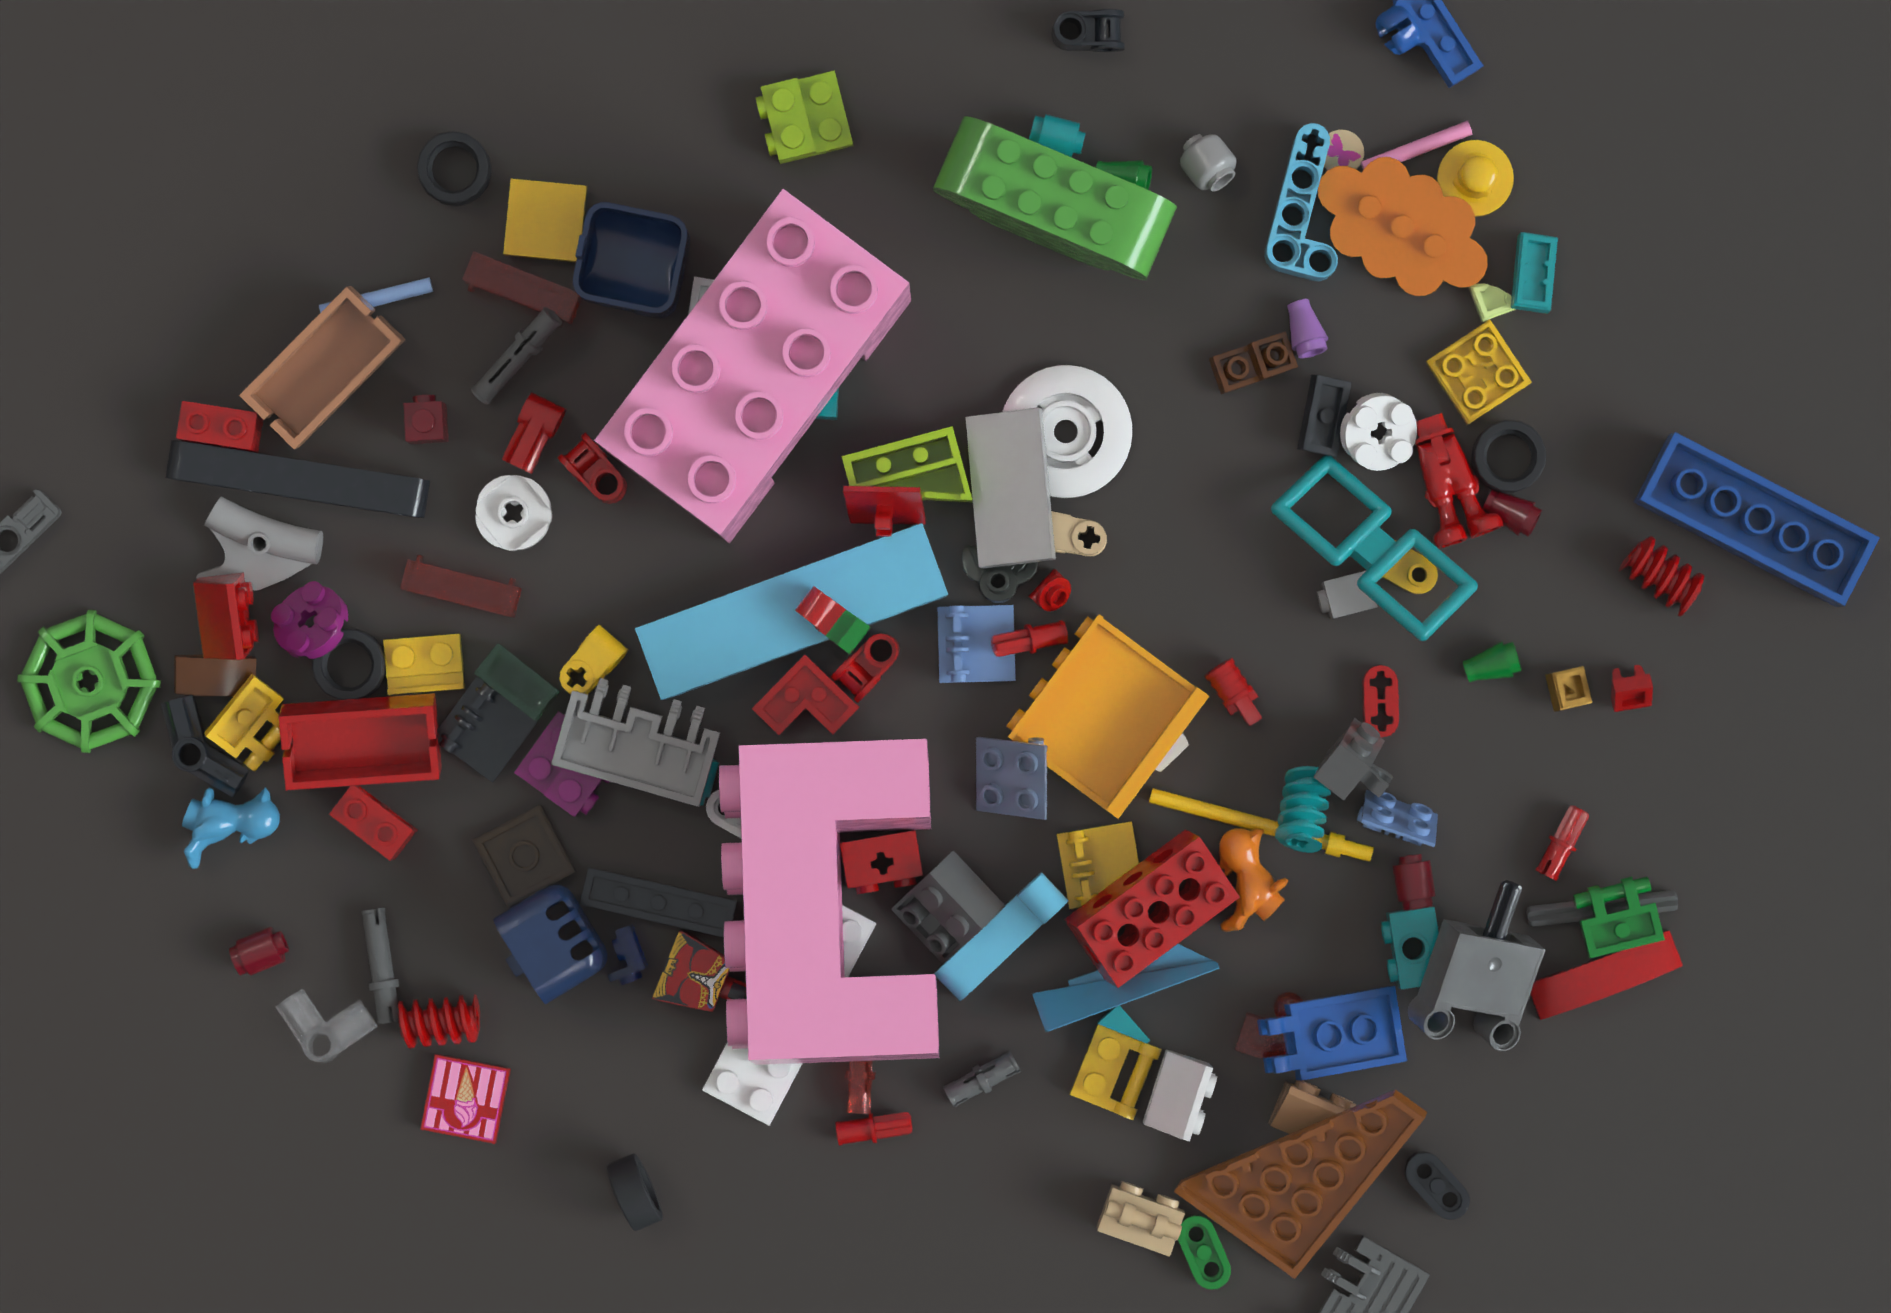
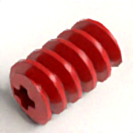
M1651 535L1639 542L1631 550L1618 571L1620 572L1628 566L1632 567L1629 579L1633 581L1640 575L1644 576L1641 588L1645 590L1653 584L1656 585L1653 597L1657 599L1665 593L1668 594L1665 607L1670 608L1674 604L1680 603L1677 616L1681 617L1701 592L1705 576L1699 572L1690 577L1692 566L1689 563L1678 568L1680 557L1677 554L1665 559L1668 551L1665 545H1661L1653 550L1656 539Z
M474 994L472 1005H467L464 996L459 995L456 1007H452L448 996L444 997L441 1008H437L433 998H429L427 1007L422 1010L418 999L413 1000L411 1011H407L403 1001H399L398 1019L401 1036L410 1049L416 1047L418 1037L424 1047H430L433 1037H435L438 1045L444 1046L449 1035L454 1044H460L464 1033L470 1043H475L480 1030V1008L477 995Z

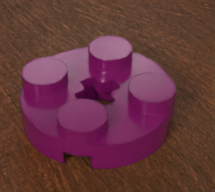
M311 581L305 584L304 587L292 592L281 604H278L271 613V620L274 622L273 631L275 639L286 652L297 658L298 656H306L309 659H314L327 654L341 641L344 635L341 628L344 619L348 622L349 614L345 602L332 589L322 586L319 582ZM317 615L313 619L314 625L309 628L305 625L311 616Z

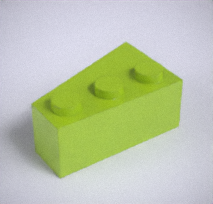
M953 426L842 456L849 486L920 487L922 500L973 502Z

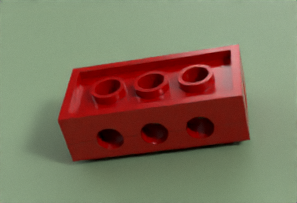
M1185 829L1064 920L1104 980L1119 988L1240 897L1200 836ZM1186 879L1184 889L1179 892V885ZM1156 902L1154 911L1148 915L1149 907L1152 903ZM1125 925L1124 933L1117 938L1119 929Z

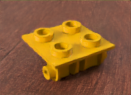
M1132 821L1057 834L1069 909L1080 908L1139 864Z

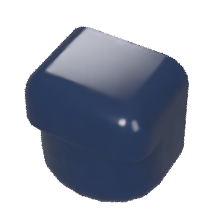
M600 202L593 205L585 217L582 235L579 236L575 255L577 260L573 274V286L576 293L584 301L591 304L630 311L637 315L652 318L670 316L678 305L690 248V235L685 224L673 215L610 202Z

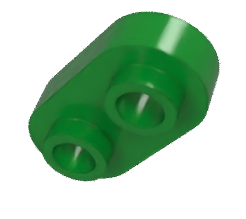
M1190 1215L1184 1218L1178 1241L1196 1282L1203 1288L1211 1290L1224 1286L1230 1278L1231 1266L1213 1224L1202 1215ZM1200 1227L1203 1230L1202 1238L1199 1240L1190 1239V1229ZM1214 1262L1218 1265V1271L1215 1275L1210 1276L1204 1272V1267L1207 1263Z

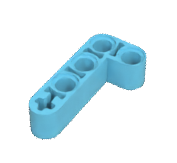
M1316 123L1304 125L1298 131L1293 141L1264 257L1268 266L1273 270L1312 281H1322L1331 276L1335 271L1338 257L1331 246L1305 239L1330 145L1328 131ZM1310 134L1316 135V142L1321 144V146L1315 147L1310 161L1303 160L1307 150V143L1303 142L1302 139H1307ZM1298 170L1308 172L1312 178V185L1305 189L1296 187L1292 181V174ZM1287 207L1298 208L1302 214V222L1295 226L1287 224L1283 220L1282 211ZM1279 243L1289 245L1293 252L1292 259L1288 262L1277 261L1272 253L1273 247ZM1314 253L1326 255L1329 260L1328 270L1324 272L1313 270L1309 263L1310 256Z
M1042 872L1039 873L978 934L949 958L934 974L960 1002L1042 924L1050 920L1069 900Z

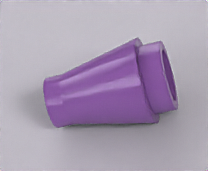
M1309 299L1298 300L1287 305L1290 318L1292 350L1297 351L1298 358H1309L1325 352L1328 349L1326 345L1328 337L1312 310Z

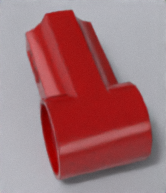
M531 392L521 409L517 420L519 425L506 448L502 460L532 474L549 438L552 439L559 429L566 413V408Z

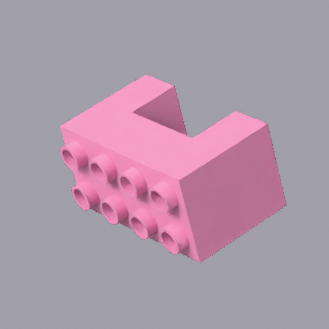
M782 189L594 441L610 455L730 543L775 484L771 477L860 358L867 361L911 302L909 282L797 198Z
M927 739L739 746V765L719 766L721 812H724L725 819L741 818L742 837L741 843H722L721 847L723 890H727V895H743L744 920L724 921L725 966L729 968L730 972L746 971L747 999H727L728 1046H732V1049L748 1048V1059L755 1065L939 1058L937 981L935 974L845 977L840 833L931 829Z

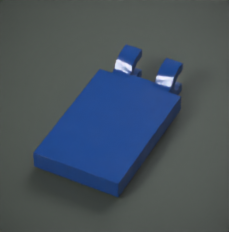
M1395 986L1284 1004L1286 1016L1257 1020L1259 1035L1271 1036L1283 1033L1287 1054L1263 1058L1265 1073L1277 1074L1295 1070L1296 1080L1302 1081L1407 1061Z

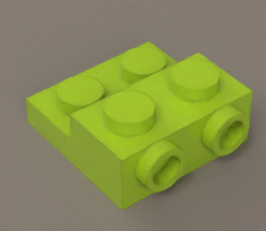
M835 70L802 79L793 78L761 86L763 96L755 97L761 120L769 119L772 132L765 134L770 156L778 155L780 164L853 146Z

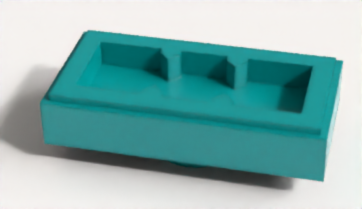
M1526 232L1518 234L1511 299L1512 309L1545 314L1551 311L1558 237Z

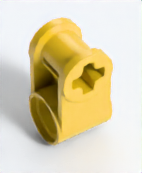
M598 625L585 638L577 652L560 671L559 679L562 687L569 694L573 690L585 694L591 693L598 685L599 679H603L624 658L629 649L601 625ZM585 670L586 673L583 677L587 681L583 687L578 684L574 685L573 688L570 687L573 681L569 676L572 671L580 673Z

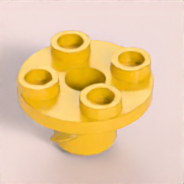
M1482 140L1465 141L1454 146L1442 159L1437 172V182L1442 189L1443 197L1456 196L1464 199L1472 207L1475 217L1488 215L1500 208L1508 199L1514 181L1513 168L1506 154L1492 143Z

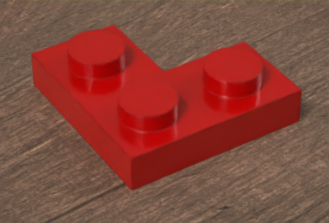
M804 655L752 710L780 735L807 709L834 735L860 707L812 660Z

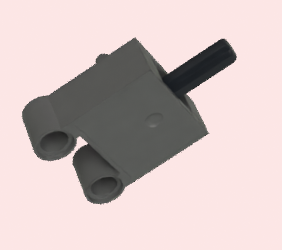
M1508 880L1500 883L1485 927L1443 919L1418 995L1410 1002L1407 1012L1409 1019L1429 1038L1434 1040L1442 1039L1451 1033L1455 1025V1017L1450 1010L1453 1007L1477 1012L1473 1021L1474 1030L1495 1050H1510L1519 1041L1521 1034L1519 1024L1545 953V949L1529 935L1508 932L1522 891V887L1519 884Z

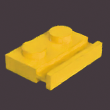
M461 634L383 640L388 695L465 689Z

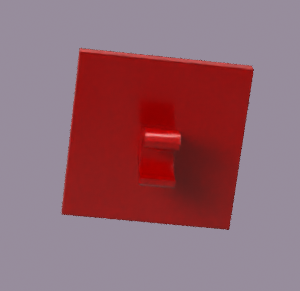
M843 486L850 523L875 524V529H877L876 536L892 537V524L918 525L922 523L926 525L920 487Z

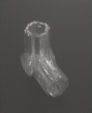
M304 989L292 994L275 1007L302 1046L304 1054L310 1060L318 1063L333 1061L342 1051L379 1027L360 999L327 1022ZM320 1035H326L331 1041L330 1051L324 1056H317L312 1050L313 1040Z

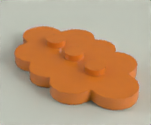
M1379 157L1371 161L1362 173L1349 166H1336L1327 170L1321 177L1318 197L1321 204L1329 212L1336 215L1330 227V239L1334 247L1341 254L1350 257L1362 256L1364 266L1372 276L1378 278L1396 277L1399 286L1406 293L1414 296H1426L1434 292L1442 284L1443 280L1460 288L1470 287L1484 277L1488 267L1487 255L1483 247L1470 238L1475 227V214L1472 207L1459 197H1443L1442 189L1433 177L1425 174L1410 176L1406 167L1399 160L1391 157Z

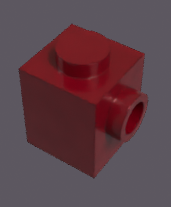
M436 395L413 396V403H403L406 442L409 444L449 442L447 404L442 401H436Z

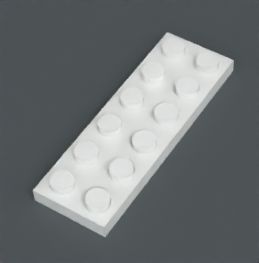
M842 905L845 977H849L877 923ZM727 1042L702 1090L770 1126L802 1063L755 1065L748 1059V1048L732 1049V1046H728Z

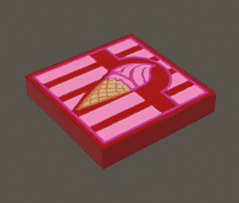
M435 1054L420 1129L496 1144L511 1068Z

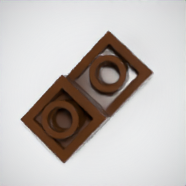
M1286 331L1209 358L1221 395L1298 367Z
M203 654L174 655L175 694L234 696L251 674L256 676V658L253 655L246 656L245 659L241 660L203 658Z

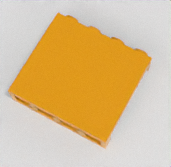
M1098 614L1095 620L1087 616L1074 634L1080 640L1071 651L1064 647L1052 663V666L1057 671L1049 681L1043 677L1029 694L1034 699V702L1026 712L1019 708L1006 727L1012 730L1008 735V738L1012 741L1028 743L1029 738H1043L1044 745H1047V767L1119 819L1209 698V695L1189 683Z

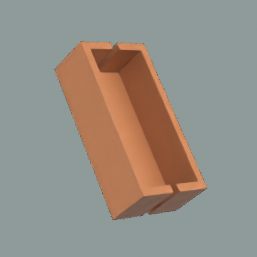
M347 286L239 395L263 420L270 418L275 413L279 418L274 420L270 426L294 450L299 448L406 340L382 315L374 319L371 315L376 309L352 286Z

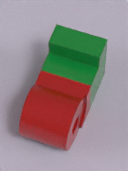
M814 586L795 609L796 612L812 623L818 631L848 654L852 653L871 628Z

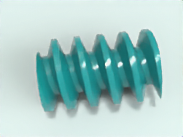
M1295 767L1288 770L1285 774L1286 785L1282 790L1284 798L1280 802L1281 813L1278 815L1279 826L1275 831V838L1279 843L1292 850L1314 853L1322 849V843L1315 839L1324 836V829L1317 825L1326 823L1327 816L1320 811L1327 810L1329 802L1322 797L1331 795V790L1314 778L1319 767Z

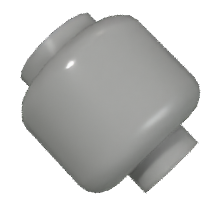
M1197 134L1184 144V153L1180 159V166L1200 190L1210 189L1212 192L1225 187L1234 178L1236 157L1219 136L1210 134L1203 137L1201 134Z

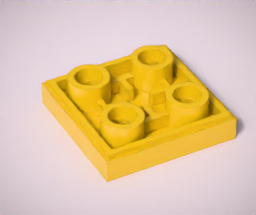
M511 179L503 254L505 256L576 262L577 258L575 255L579 236L582 235L584 226L587 186Z
M1491 320L1486 321L1426 361V364L1467 425L1532 383Z

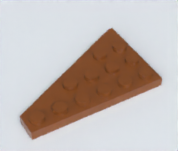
M1395 1089L1184 1178L1177 1184L1174 1192L1295 1279L1422 1123L1427 1111Z

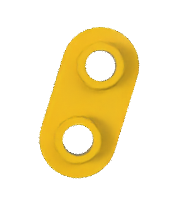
M1410 549L1382 578L1409 593L1423 594L1434 587L1437 582L1438 572L1436 566L1427 558ZM1415 568H1422L1425 571L1426 576L1422 582H1416L1412 578V571Z

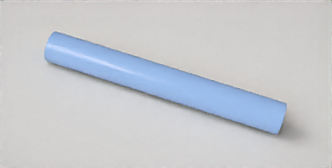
M430 277L360 295L370 305L375 307L433 292V286ZM331 302L324 303V304H320V305H319L320 313H321Z

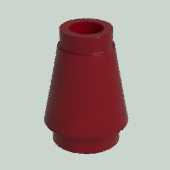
M1495 490L1490 492L1483 506L1484 511L1499 514L1503 525L1517 536L1521 533L1529 537L1542 513V509L1535 506L1536 502Z

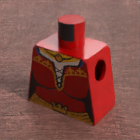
M681 929L678 932L652 999L713 1012L719 998L725 1000L744 999L746 983L728 976L730 970L725 966V955Z

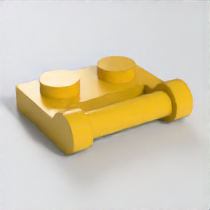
M1097 1024L1070 1095L1134 1120L1138 1110L1134 1107L1153 1060H1158L1162 1049ZM1131 1049L1140 1054L1122 1099L1119 1102L1110 1098L1128 1051Z

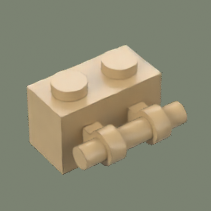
M1122 1181L1120 1187L1111 1184L1096 1227L1097 1231L1170 1257L1175 1241L1180 1236L1181 1224L1185 1215L1184 1210L1178 1208L1179 1201L1161 1194L1157 1195L1156 1200L1142 1195L1143 1188Z

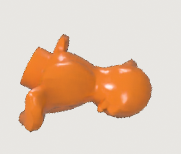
M1234 828L1227 831L1221 838L1219 843V866L1221 869H1225L1224 874L1226 876L1230 875L1232 871L1237 874L1235 891L1240 897L1236 900L1234 913L1220 924L1222 931L1241 930L1248 918L1254 913L1265 921L1285 901L1278 892L1287 885L1288 879L1282 878L1275 882L1272 875L1261 865L1259 860V845L1264 832L1263 829L1256 828L1249 831L1244 828Z

